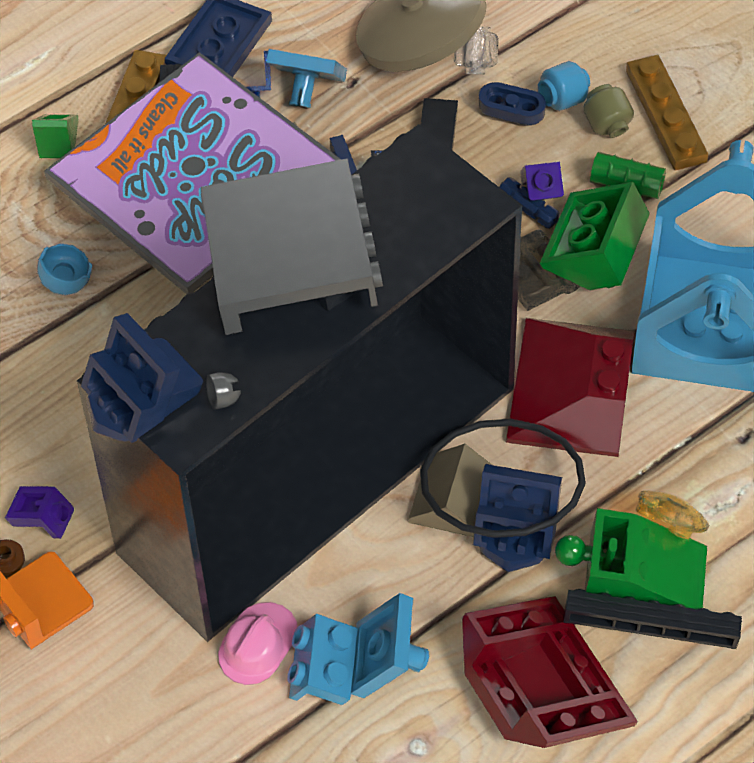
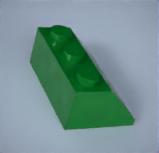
M627 182L571 192L540 261L542 268L588 290L613 288L622 285L650 215L634 183Z

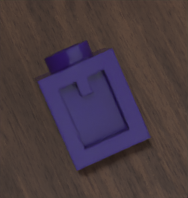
M560 161L525 165L520 171L522 185L527 186L528 199L530 201L561 198L564 195Z
M20 486L5 519L13 527H43L52 538L61 539L72 517L74 507L56 487Z

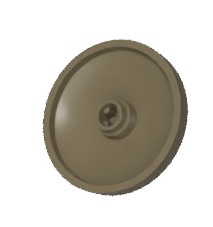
M375 0L360 19L356 32L357 44L366 61L381 70L402 72L432 65L456 52L477 32L485 17L486 0Z

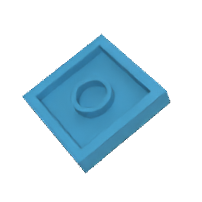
M273 49L268 50L266 63L280 71L295 74L291 100L289 101L290 105L311 108L310 103L315 78L345 82L347 68L336 60Z
M399 593L356 622L358 632L351 688L352 695L365 698L408 671V668L415 672H420V670L427 666L429 660L428 649L410 644L412 597Z

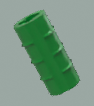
M597 152L591 170L590 182L603 186L633 182L640 196L659 199L665 181L666 168L634 161L633 158L630 160L618 157L616 154L610 155Z

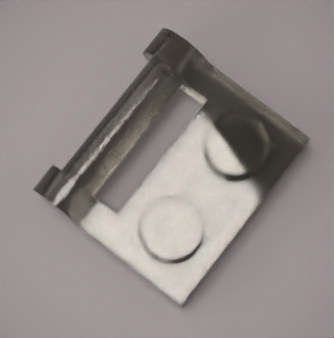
M535 230L521 237L518 300L527 311L563 293L571 294L580 287L556 274L557 278L552 280L530 251L537 252L542 258L547 248L549 238L542 230Z

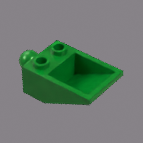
M597 508L589 545H585L584 541L576 535H566L556 544L555 554L562 564L576 566L583 560L588 561L585 581L586 592L595 594L608 593L611 596L621 598L629 596L636 600L647 602L655 600L666 605L681 604L686 608L692 609L703 608L707 546L642 516Z

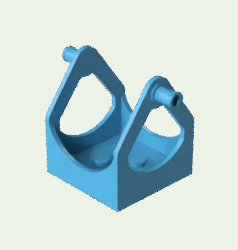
M741 140L732 142L729 147V160L723 161L659 202L642 308L637 323L632 374L754 392V246L730 247L710 243L691 235L675 223L676 217L722 191L746 194L754 200V164L751 163L754 146L750 142L745 141L743 153H740Z

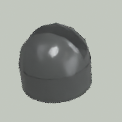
M221 372L207 375V394L213 409L231 406L239 399L241 390L233 391L232 384L239 382L234 375Z

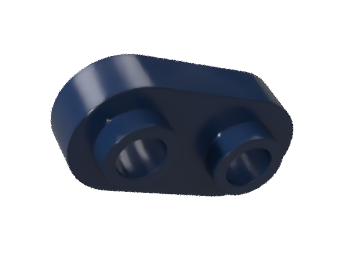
M500 82L488 83L479 91V108L485 115L523 125L537 124L545 117V98L536 91Z

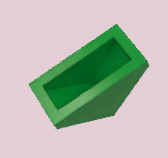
M44 114L32 120L39 158H61L75 148L78 115Z

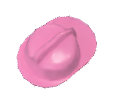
M272 602L257 603L244 610L228 629L218 651L219 665L224 674L232 681L244 685L258 684L270 678L292 647V638L297 628V621L292 612L283 605Z

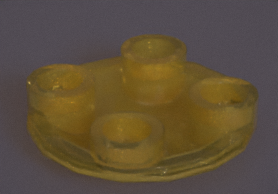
M650 490L641 491L638 495L639 503L636 511L648 519L656 520L659 518L670 524L668 529L678 537L690 539L693 532L702 533L710 527L707 519L694 506L678 496Z

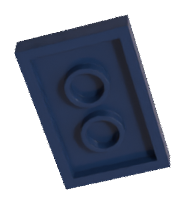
M206 0L165 57V65L180 64L182 66L200 52L230 76L234 77L271 24L272 12L240 0Z

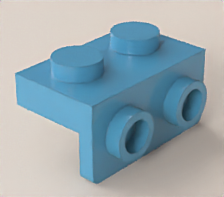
M315 614L304 624L296 628L292 638V646L295 648L294 661L287 677L288 683L291 684L290 699L298 701L304 695L310 694L340 705H344L350 700L358 628L319 614Z

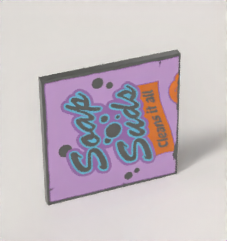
M199 52L44 170L48 181L184 293L188 294L194 292L214 275L201 193L202 186L341 159Z

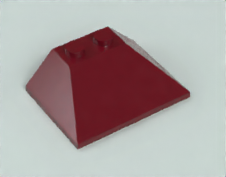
M526 318L509 419L542 425L567 439L576 452L619 457L635 331ZM508 426L506 443L565 450L561 444L540 432Z
M556 596L468 612L462 617L464 674L505 740L547 748L634 727L638 722L576 626L571 623H563L565 610Z

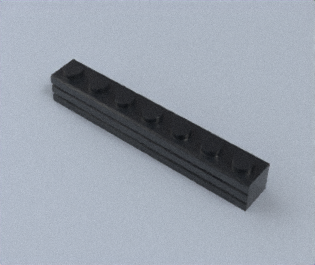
M583 589L568 590L563 623L737 649L741 638L742 616H737L731 612H711L706 608L692 609L686 608L681 604L666 605L655 600L647 602L636 600L629 596L621 598L611 596L608 593L595 594L586 592Z

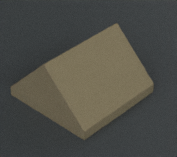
M466 444L436 453L427 471L430 494L441 510L464 524L475 526L476 512L480 502L482 472L485 464H492ZM420 480L409 515V523L474 537V533L461 531L435 514L422 495Z

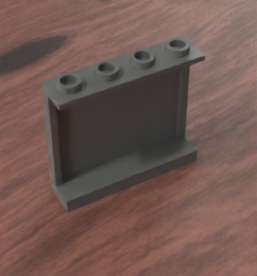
M348 158L201 187L218 306L226 335L243 332L240 313L367 288L371 307L378 305L375 288L383 287L378 261L371 263L369 261L370 257L376 256L372 231L363 233V228L370 227L366 203H357L356 199L364 198L359 174L351 175Z

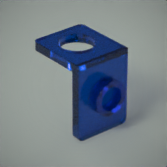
M264 51L266 85L245 86L259 98L260 91L272 90L271 66L266 63L268 51Z

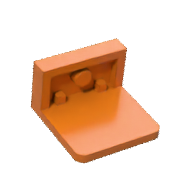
M55 552L45 553L7 579L0 571V611L4 615L3 620L13 636L17 637L20 635L31 650L94 607L93 598Z

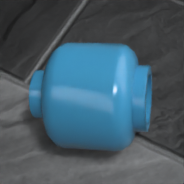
M567 61L543 71L538 83V93L545 98L546 106L562 111L586 100L590 86V77L587 71L578 64Z

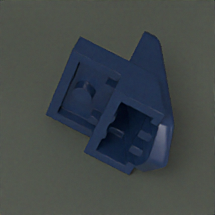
M126 313L113 318L104 350L90 354L81 387L88 394L86 403L93 431L118 441H130L133 443L161 423L167 415L196 396L201 390L203 379L167 340L163 338L152 339Z
M485 464L482 472L480 502L476 512L475 526L490 530L522 529L551 519L559 510L563 477ZM557 524L527 536L492 538L474 534L473 546H479L481 552L487 558L507 572L539 564L544 558L550 559Z

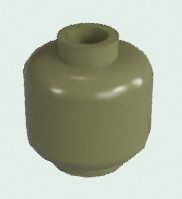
M610 84L601 85L590 91L587 95V101L583 106L584 113L593 131L598 135L609 134L611 138L618 137L629 129L628 124L634 118V110L623 89L612 87Z

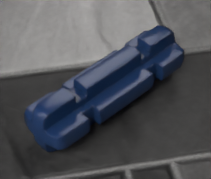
M507 177L500 184L499 187L522 205L523 212L533 219L539 218L537 222L545 228L550 229L558 222L560 214L558 210L549 204L545 206L546 202L544 200L530 201L527 188L524 186L520 188L521 184L513 178Z

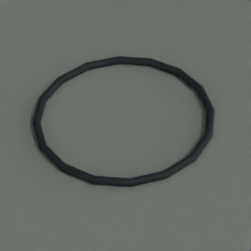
M515 419L478 421L451 431L430 449L420 469L422 495L437 516L461 531L492 538L527 536L557 524L577 506L586 484L583 461L567 439L542 425ZM514 426L540 432L561 444L576 463L578 485L570 503L551 519L522 529L490 530L464 524L441 510L429 492L427 471L436 453L455 437L480 428Z

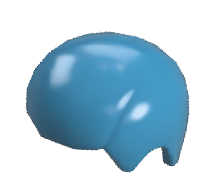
M68 244L45 247L37 264V274L42 285L51 292L62 295L75 294L82 290L88 283L92 272V263L88 261L85 253L74 245Z

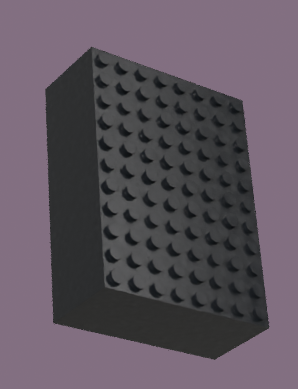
M419 124L406 134L399 135L389 147L378 155L368 158L361 168L351 174H359L364 198L356 200L357 203H366L370 227L363 228V233L372 231L376 256L370 257L369 261L370 263L378 261L383 287L375 288L377 306L371 307L367 288L359 291L329 311L317 299H311L240 313L243 332L226 335L218 306L213 275L209 282L197 291L185 295L177 306L165 315L153 319L145 329L152 339L163 338L167 340L202 377L203 384L201 390L196 396L167 415L161 423L133 443L130 441H118L93 431L86 403L88 394L81 387L85 372L77 380L116 554L207 642L422 466L430 449L453 430L473 424L514 390L522 205ZM220 372L234 375L239 382L232 384L233 391L241 390L239 399L231 406L213 409L207 394V375Z

